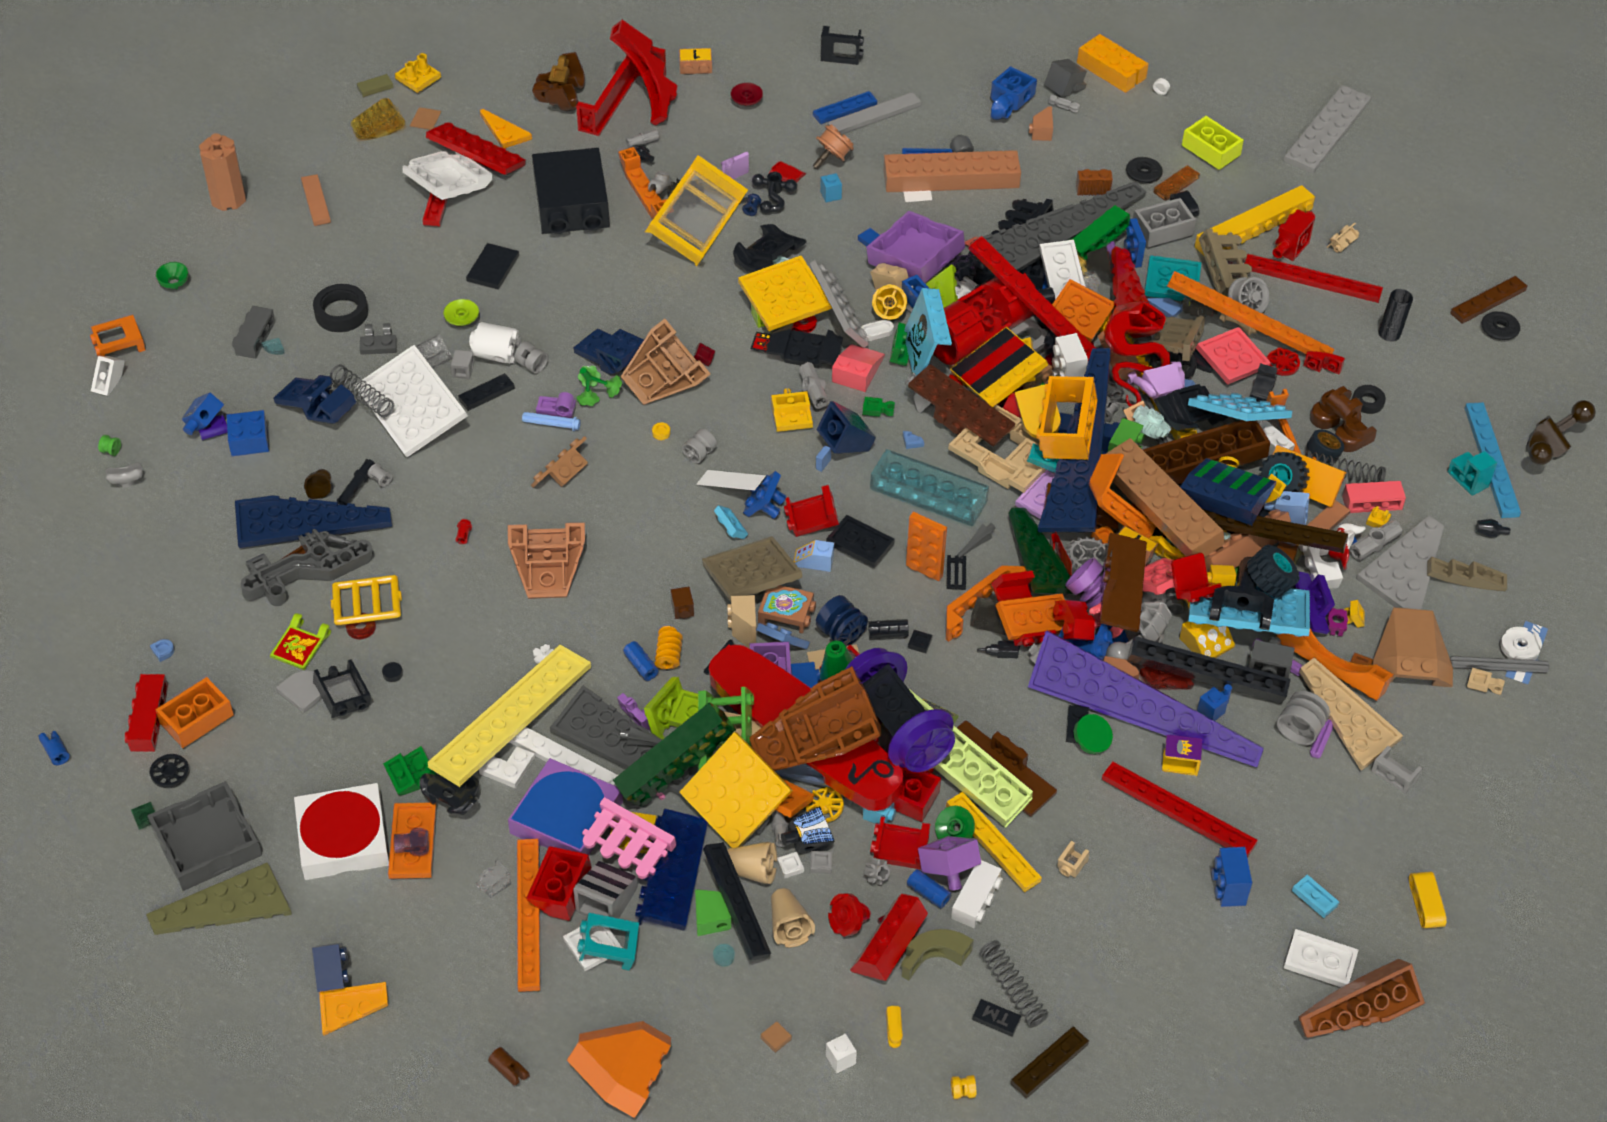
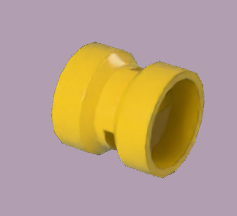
M967 1075L965 1078H960L959 1076L951 1077L953 1099H960L962 1096L976 1098L974 1075Z

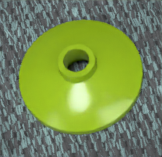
M458 299L447 304L443 314L445 320L450 324L463 326L477 319L479 308L473 301Z

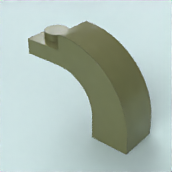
M947 929L931 930L918 935L906 948V957L901 963L902 977L909 981L919 966L925 960L933 957L947 958L962 966L972 952L974 940L960 932Z

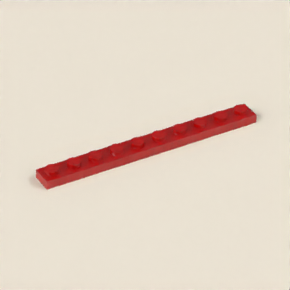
M980 236L969 246L968 249L1057 337L1077 333L1089 361L1092 348L1096 347L983 236Z

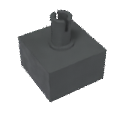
M1270 637L1268 642L1255 640L1248 667L1289 678L1295 648L1280 645L1281 640L1278 637Z

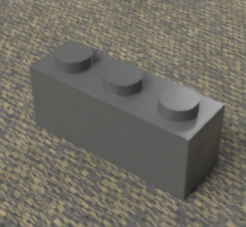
M252 306L250 311L247 312L243 325H240L239 332L232 341V346L237 356L257 358L275 323L273 309Z

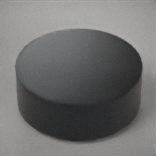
M390 662L382 668L383 678L388 682H396L403 676L402 667L399 663Z

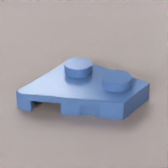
M768 622L767 625L759 623L757 626V631L782 642H789L791 645L807 649L809 646V641L791 635L792 631L781 628L779 630V626Z

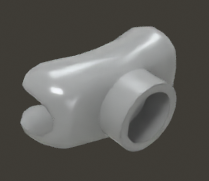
M657 171L656 177L648 184V190L651 192L656 188V194H660L664 190H670L673 186V181L669 178L670 174Z
M138 462L120 467H109L105 470L106 479L109 483L120 484L124 488L132 486L134 481L140 479L143 474L142 465Z

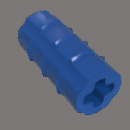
M633 641L624 647V654L645 681H650L658 675V668L638 642Z
M918 869L907 880L909 887L940 909L951 898V892Z

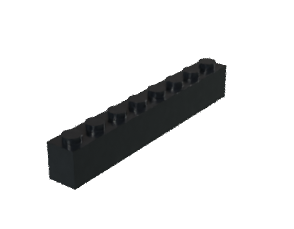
M1137 636L1131 642L1127 661L1218 687L1224 688L1226 684L1232 686L1233 691L1280 704L1287 698L1291 680L1290 678Z

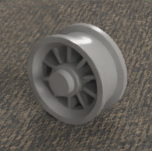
M1240 277L1231 284L1228 297L1262 313L1269 302V290L1266 283L1258 277Z

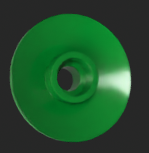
M961 806L945 808L940 812L935 822V832L938 839L947 836L972 838L975 831V821L972 814ZM956 824H960L958 831L955 830Z

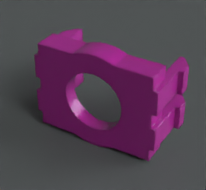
M1336 608L1330 610L1327 619L1329 630H1331L1330 635L1335 636L1336 631H1338L1337 636H1343L1344 631H1347V610ZM1337 616V619L1343 618V622L1336 623L1332 618Z

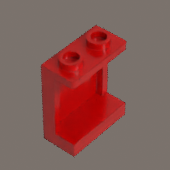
M829 485L821 487L823 494L794 503L791 502L789 497L785 498L787 505L784 506L786 516L790 518L787 520V525L790 531L793 530L796 537L839 525L834 498Z
M881 816L880 824H875L874 836H877L876 841L872 840L870 853H874V858L886 860L887 864L922 870L918 848L928 844L931 824L922 823L921 829L887 824L885 823V817Z

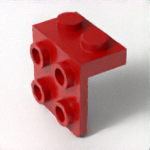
M1196 553L1171 561L1177 599H1187L1188 602H1196L1202 596L1203 598L1213 597L1215 589L1222 587L1221 583L1208 582L1203 553Z

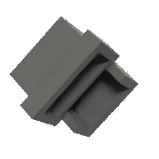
M1070 59L1053 61L1044 85L1062 97L1070 96L1072 90H1085L1087 83L1083 80L1087 71Z

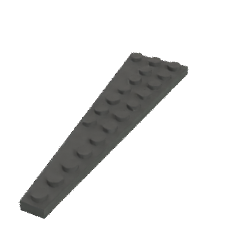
M1134 181L1109 190L1104 195L1099 196L1098 194L1090 200H1082L1079 204L1065 206L1037 218L1027 220L1024 224H1016L1010 229L999 230V233L994 235L988 234L983 237L1019 272L1041 259L1040 244L1071 240L1114 205L1123 210L1145 197L1147 192Z
M584 685L550 726V732L625 769L654 746L627 745V739L620 738L621 730L630 731L632 726L657 737L643 726H638L632 722V719L627 715L624 716L619 713L613 705L606 704L600 696ZM689 767L684 771V775L681 778L673 780L668 784L667 790L682 796L679 792L698 772V767ZM770 816L755 831V833L759 835L761 834V832L764 830V828L770 821Z

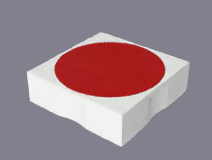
M378 783L294 797L301 867L305 880L332 876L346 871H361L389 866Z

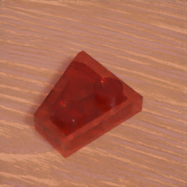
M1144 667L1139 672L1145 683L1155 689H1192L1194 683L1189 678L1157 669Z

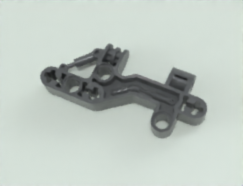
M313 529L311 534L308 532L305 533V537L299 536V541L306 552L305 554H291L272 564L264 553L246 561L250 575L245 576L241 580L242 595L247 600H255L265 595L273 606H282L286 602L284 585L298 578L324 581L335 580L368 564L372 560V545L367 540L350 541L346 540L345 537L329 534L327 531L318 533L316 529ZM329 541L350 545L336 552H331L326 543Z

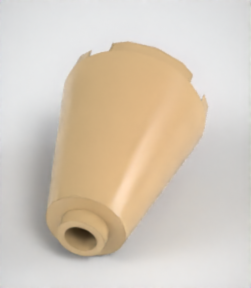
M764 842L727 849L738 876L763 884L773 883L777 869L773 868L774 861H777V850L774 843Z
M781 888L776 890L771 896L773 937L779 945L780 943L785 944V947L789 948L800 946L809 940L808 937L811 933L814 934V921L789 889Z

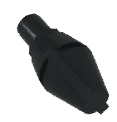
M633 146L640 156V161H654V156L650 155L647 147Z
M1493 519L1478 520L1476 525L1477 532L1488 538H1496L1500 534L1509 535L1511 531L1509 527H1503L1498 521Z

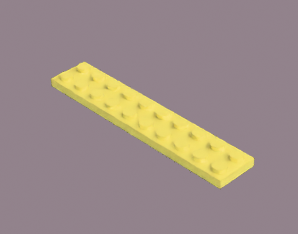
M559 645L429 760L428 768L460 787L591 668V662Z

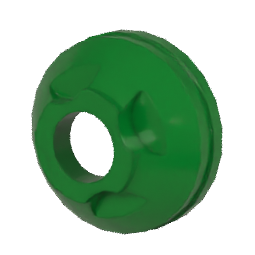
M180 262L163 264L156 271L158 283L170 289H178L188 280L189 276L187 267ZM174 279L179 280L175 283H169L171 280Z

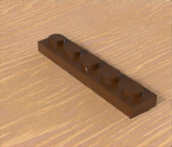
M1514 276L1452 308L1450 314L1463 324L1525 292L1527 285L1517 276Z

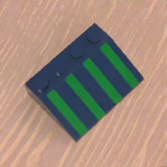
M1206 458L1188 474L1180 488L1200 508L1252 526L1274 489L1276 481Z

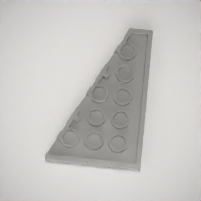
M1429 515L1363 569L1356 579L1395 608L1421 610L1430 576L1427 575V561L1431 556L1436 557L1444 525Z

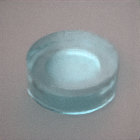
M728 944L716 946L713 951L714 962L723 967L731 965L735 959L734 949Z

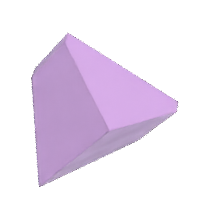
M748 152L721 162L722 172L732 179L748 173Z

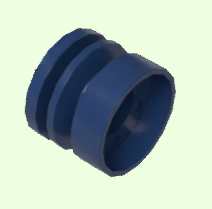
M843 595L830 599L821 608L816 617V626L823 633L829 635L832 641H841L846 647L859 639L868 624V617L858 608H855Z

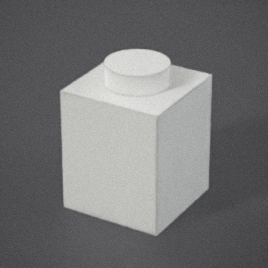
M846 1034L826 1043V1057L836 1074L856 1064L857 1051Z

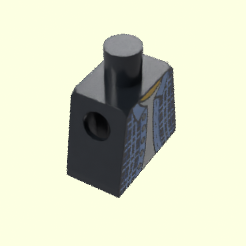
M820 806L793 818L788 825L789 832L781 834L783 845L786 846L794 843L798 853L828 851L835 842Z

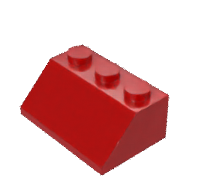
M549 846L526 897L527 901L550 917L570 921L576 908L574 887L592 868L589 854Z

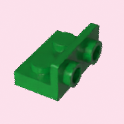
M899 322L894 335L889 362L907 366L909 355L905 342L907 332L905 331L906 324Z

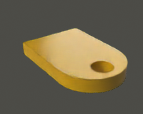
M1045 384L1015 392L1024 428L1034 438H1037V429L1041 427L1039 416L1040 413H1043L1042 399L1046 398L1044 392ZM1057 405L1052 433H1057L1061 424Z

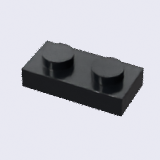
M1069 705L1066 742L1076 743L1074 739L1075 724L1083 716L1088 715L1089 707Z

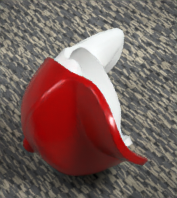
M1346 523L1338 527L1337 531L1348 533V541L1344 553L1328 551L1331 558L1341 562L1344 570L1347 569L1349 548L1352 545L1355 534L1362 533L1366 529L1364 526Z

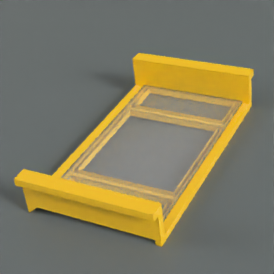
M697 155L645 232L652 233L690 259L697 266L748 189Z

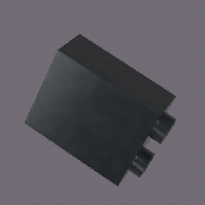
M599 147L532 154L542 234H562L569 231L597 230L610 227L608 198Z

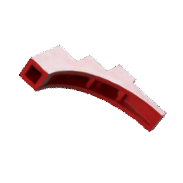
M622 19L612 27L610 40L629 56L641 74L650 98L651 123L656 126L666 120L670 101H673L677 96L678 85L663 75L665 62L651 53L652 40Z

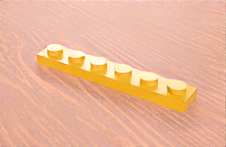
M963 792L946 802V807L961 806L972 814L975 821L973 836L1024 892L1041 882L1042 877Z

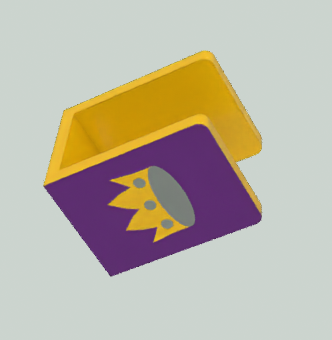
M1167 735L1166 746L1163 750L1162 771L1198 776L1202 754V739Z

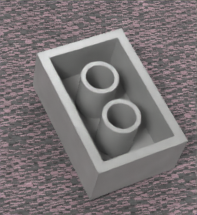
M1181 198L1135 210L1133 219L1137 218L1147 247L1194 234L1196 219Z

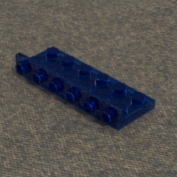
M665 808L662 815L657 816L655 826L674 836L676 847L672 852L666 849L668 854L666 857L661 856L655 865V874H649L647 878L643 879L646 881V885L641 887L639 894L642 903L637 905L635 912L639 925L644 920L685 931L708 824L704 818Z

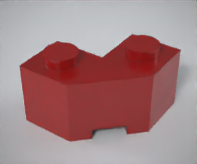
M1072 600L1055 601L1053 608L1054 621H1064L1062 628L1064 633L1063 639L1078 641L1094 640L1095 620L1092 615L1088 614L1086 602Z

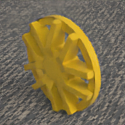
M828 787L812 791L818 800L813 799L811 802L813 805L809 806L808 804L805 807L807 812L820 806L824 817L827 813L831 816L825 818L827 823L834 821L841 815L844 809V801L840 793ZM832 810H838V812L833 816Z

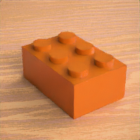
M208 677L156 709L160 724L182 748L234 715L230 701Z

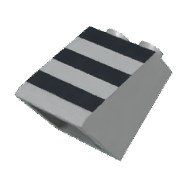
M598 861L574 887L576 912L585 916L588 913L620 918L637 889V876L629 871L620 870L610 863Z

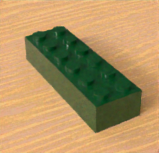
M709 702L615 777L613 782L626 800L640 807L647 805L651 802L654 795L666 790L669 783L681 778L684 775V771L689 767L697 765L704 755L712 753L719 743L726 741L736 731V728L721 709Z

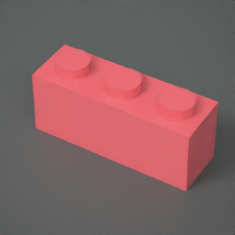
M1401 481L1345 484L1342 498L1345 507L1350 509V513L1371 512L1376 506L1383 511L1402 510L1406 496Z

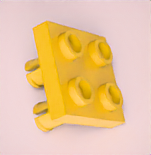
M420 53L416 56L417 59L415 61H408L403 69L395 73L396 80L417 93L441 78V72L428 65L425 53Z

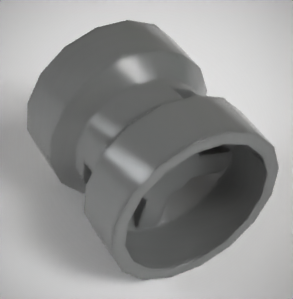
M1175 589L1166 590L1165 604L1172 613V616L1182 613L1184 606L1181 599H1177Z

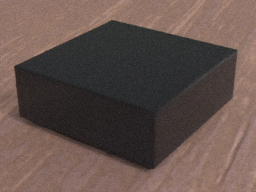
M914 630L908 643V649L926 654L933 635Z

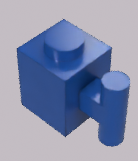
M1226 684L1222 692L1215 687L1211 688L1200 697L1197 711L1214 721L1226 712L1232 686Z

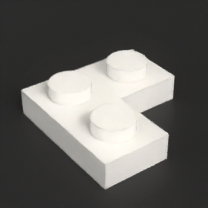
M516 747L507 761L493 756L479 769V774L516 789L534 761L535 753Z

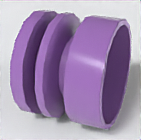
M1094 557L1081 565L1065 585L1074 595L1083 591L1080 601H1086L1088 609L1102 602L1103 574L1099 575L1103 570V566Z

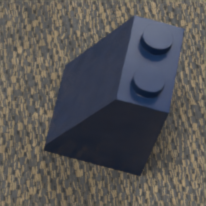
M830 401L816 429L835 454L868 452L876 439L875 435L857 413L834 401Z

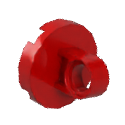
M840 893L834 896L830 902L832 909L831 913H828V919L831 928L836 934L852 936L857 934L862 924L870 918L871 913L869 908L865 904L860 903L855 895Z

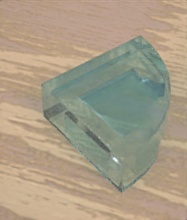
M279 338L262 342V347L266 352L274 355L285 354Z

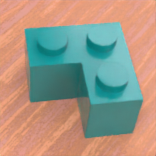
M1486 451L1475 456L1466 452L1451 460L1448 473L1473 496L1490 486L1497 462Z

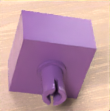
M947 836L918 848L922 872L947 876L949 890L962 888L960 872L981 864L977 839Z

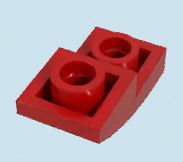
M1308 351L1303 366L1317 372L1324 368L1339 375L1345 358L1326 352Z

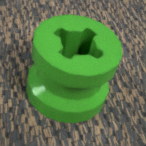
M103 435L100 438L98 444L99 452H108L112 456H116L121 448V440L119 438H111L109 435Z

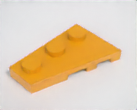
M386 982L319 992L323 1036L387 1007Z

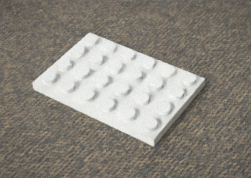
M415 345L362 379L367 384H370L371 387H374L376 391L384 394L385 398L387 397L394 402L393 412L389 416L383 418L378 413L374 412V414L406 457H409L468 416ZM362 382L360 388L358 389V392L361 389V387L365 385L364 382ZM367 385L365 391L360 395L363 397L366 390L370 387ZM371 389L370 394H369L366 398H364V400H365V401H368L369 396H370L375 390H374V389ZM376 392L375 397L371 401H369V405L373 404L374 399L379 395L378 392ZM383 396L380 397L379 401L374 405V408L378 407L379 402L382 399H384ZM389 402L382 406L380 412L388 406ZM390 402L388 409L380 414H387L392 407V403Z

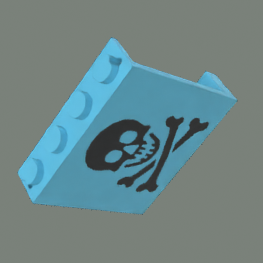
M921 289L905 326V331L907 332L905 342L911 369L916 375L930 364V359L937 344H952L939 289Z

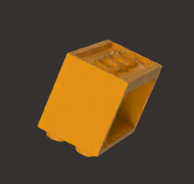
M1049 376L1048 384H1045L1044 388L1046 398L1042 399L1043 413H1040L1039 416L1041 427L1037 429V439L1040 440L1039 450L1043 452L1044 458L1088 460L1098 402L1094 377ZM1057 402L1082 403L1077 434L1052 433Z

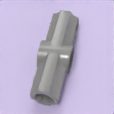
M807 362L801 365L799 372L803 379L802 390L809 393L814 407L821 409L829 402L824 391L825 380L818 377L813 363Z
M1391 520L1379 528H1372L1367 536L1350 546L1349 550L1352 557L1356 560H1361L1372 552H1380L1385 544L1402 534L1403 530L1400 523L1396 520Z

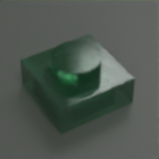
M151 802L131 809L139 830L150 826L147 815L155 812Z

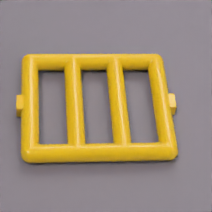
M396 575L341 581L332 584L333 599L330 601L335 625L393 619L401 616L400 600H402L401 591H399L398 577ZM391 583L393 611L381 612L379 585ZM371 586L373 613L361 615L360 587ZM352 588L353 616L342 617L340 589Z

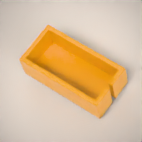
M1101 34L1079 47L1077 63L1125 93L1147 77L1149 63Z

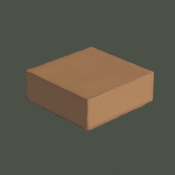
M777 1021L760 1034V1038L775 1053L792 1040V1036Z

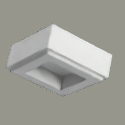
M797 852L777 858V863L784 879L804 872V867Z

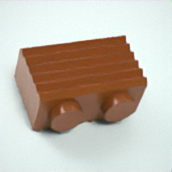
M1106 169L1078 171L1076 181L1077 195L1096 196L1098 194H1106L1112 188V171Z

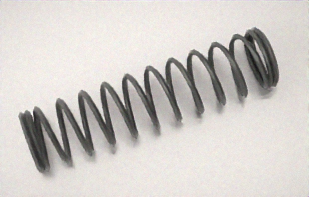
M339 364L331 370L330 377L332 378L334 371L338 367H342L337 371L335 380H332L338 386L341 385V381L346 378L348 372L351 375L345 380L344 387L351 381L352 376L355 375L356 378L352 380L347 389L350 391V388L356 384L354 391L350 392L361 403L368 406L375 413H378L380 417H387L393 412L394 402L391 399L385 398L384 394L376 391L374 387L367 384L361 377H357L347 367ZM344 369L342 376L336 380L339 371ZM362 382H364L365 385L362 386L359 390V393L355 395V391H357L360 388ZM368 385L370 388L366 390L363 398H360V394H362L365 391L366 386ZM371 389H374L375 391L369 396L368 401L365 402L364 398L370 394ZM376 392H378L379 395L374 399L373 404L369 405V401H371L375 397ZM383 396L384 399H382L379 402L377 408H374V405L379 401L380 397ZM389 402L388 406L380 412L382 406ZM391 402L392 407L390 411L385 415H381L380 413L387 410Z
M1309 450L1305 453V456L1310 458H1313V456L1316 454L1317 461H1319L1320 458L1324 456L1325 464L1329 457H1331L1332 467L1336 459H1338V469H1340L1341 464L1345 460L1346 474L1344 479L1346 478L1347 469L1350 463L1353 462L1351 480H1353L1355 469L1359 463L1360 474L1358 477V482H1360L1362 471L1365 465H1367L1368 467V473L1365 479V483L1368 482L1369 473L1373 466L1375 467V475L1373 478V482H1376L1377 473V482H1384L1385 480V467L1380 466L1378 469H1376V466L1372 465L1369 469L1368 463H1365L1362 467L1361 462H1357L1355 465L1353 460H1351L1347 464L1346 459H1343L1340 462L1339 457H1336L1333 460L1331 455L1325 458V455L1321 454L1318 458L1317 452L1313 453L1312 456L1311 451Z
M999 941L988 942L981 948L979 955L983 958L984 962H988V967L993 969L992 973L997 976L998 982H1002V988L1007 989L1006 994L1011 996L1012 1002H1016V1008L1021 1009L1020 1014L1025 1016V1021L1030 1027H1035L1044 1022L1049 1012L1046 1009H1041L1043 1007L1042 1003L1032 1007L1027 1014L1022 1013L1023 1009L1035 1004L1038 997H1032L1021 1008L1017 1006L1018 1002L1028 999L1033 994V990L1023 993L1017 1001L1013 1000V996L1025 991L1029 984L1024 983L1016 988L1012 994L1008 993V989L1018 986L1024 980V977L1020 976L1014 979L1008 987H1004L1003 983L1015 978L1019 974V970H1013L1003 981L999 980V975L1008 973L1014 968L1015 964L1009 963L1004 966L1010 957L1006 956L1000 959L1005 954V950H999L1001 945ZM994 946H996L992 951H990L989 953H987L991 948H993ZM1003 951L999 957L992 960L995 955ZM1008 958L1006 962L997 966L1002 960ZM1000 959L994 967H990V962ZM1010 965H1013L1010 969L1001 973L1005 968H1007ZM1004 966L998 974H995L994 969ZM1017 971L1013 977L1006 980L1008 976ZM1022 978L1020 982L1011 986L1015 981ZM1027 985L1023 990L1016 993L1019 988ZM1031 992L1027 997L1021 999L1025 994ZM1036 998V1000L1033 1003H1031L1028 1006H1025L1031 1000ZM1040 1006L1036 1011L1030 1013L1034 1008ZM1045 1013L1042 1017L1032 1021L1038 1015Z

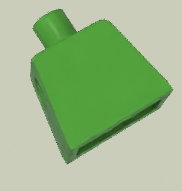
M695 890L697 936L730 930L731 915L721 892Z

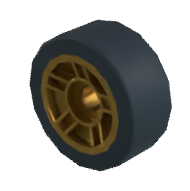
M1323 429L1315 430L1307 442L1308 450L1311 451L1312 455L1317 452L1318 458L1321 454H1324L1325 458L1331 455L1334 460L1336 457H1340L1345 449L1344 443L1337 435ZM1331 457L1327 460L1328 463H1331Z

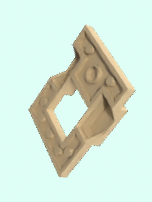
M995 405L994 409L1015 422V427L1009 434L1010 440L1019 444V446L1006 459L978 445L982 438L968 428H965L949 444L948 449L978 466V472L1007 489L1013 486L1025 493L1046 471L1042 467L1027 462L1032 444L1039 445L1040 440L1026 432L1021 418Z

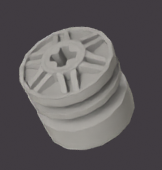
M1307 691L1295 692L1277 720L1278 729L1288 740L1300 745H1310L1316 741L1321 728L1324 727L1330 717L1329 706L1316 694Z

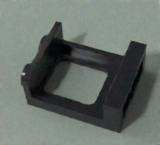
M823 26L821 34V61L859 65V60L863 59L864 49H861V46L864 44V36H861V29H859L858 36L830 33V26ZM834 43L854 44L856 46V57L835 56Z

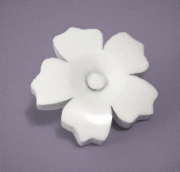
M545 644L540 649L535 648L533 650L535 663L539 664L553 651V649H550V645Z

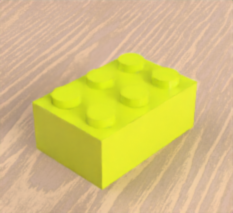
M1205 116L1184 130L1182 146L1220 170L1241 155L1244 140L1208 116Z

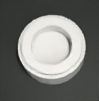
M1159 78L1153 84V89L1157 94L1165 95L1170 89V84L1167 80Z

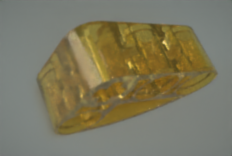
M388 98L379 100L351 121V127L358 139H376L400 130L405 125V120L400 110Z

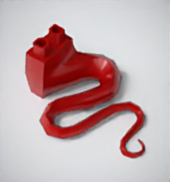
M1128 302L1115 307L1104 328L1105 341L1113 353L1120 356L1133 357L1154 353L1160 358V367L1170 365V354L1162 344L1153 341L1129 344L1124 334H1128L1133 338L1154 335L1163 329L1166 321L1165 315L1147 302ZM1129 361L1115 363L1111 371L1113 380L1117 385L1134 393L1137 401L1135 404L1141 402V395L1138 389L1123 381L1119 377L1118 372L1120 368H1127L1144 373V371L1154 368ZM1126 395V403L1131 407L1133 405L1129 402L1128 395Z

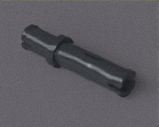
M365 459L359 470L354 472V477L337 499L339 505H347L361 485L367 482L369 478L368 470L375 464L374 461Z

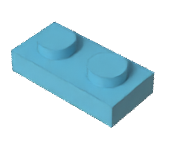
M718 505L714 512L718 516V521L727 528V533L733 538L745 539L748 533L732 510Z
M1306 875L1293 886L1292 891L1323 918L1339 905V901L1309 875Z

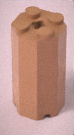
M215 133L199 145L211 203L213 207L222 211H226L229 207H232V210L238 209L246 202L235 143L234 140Z

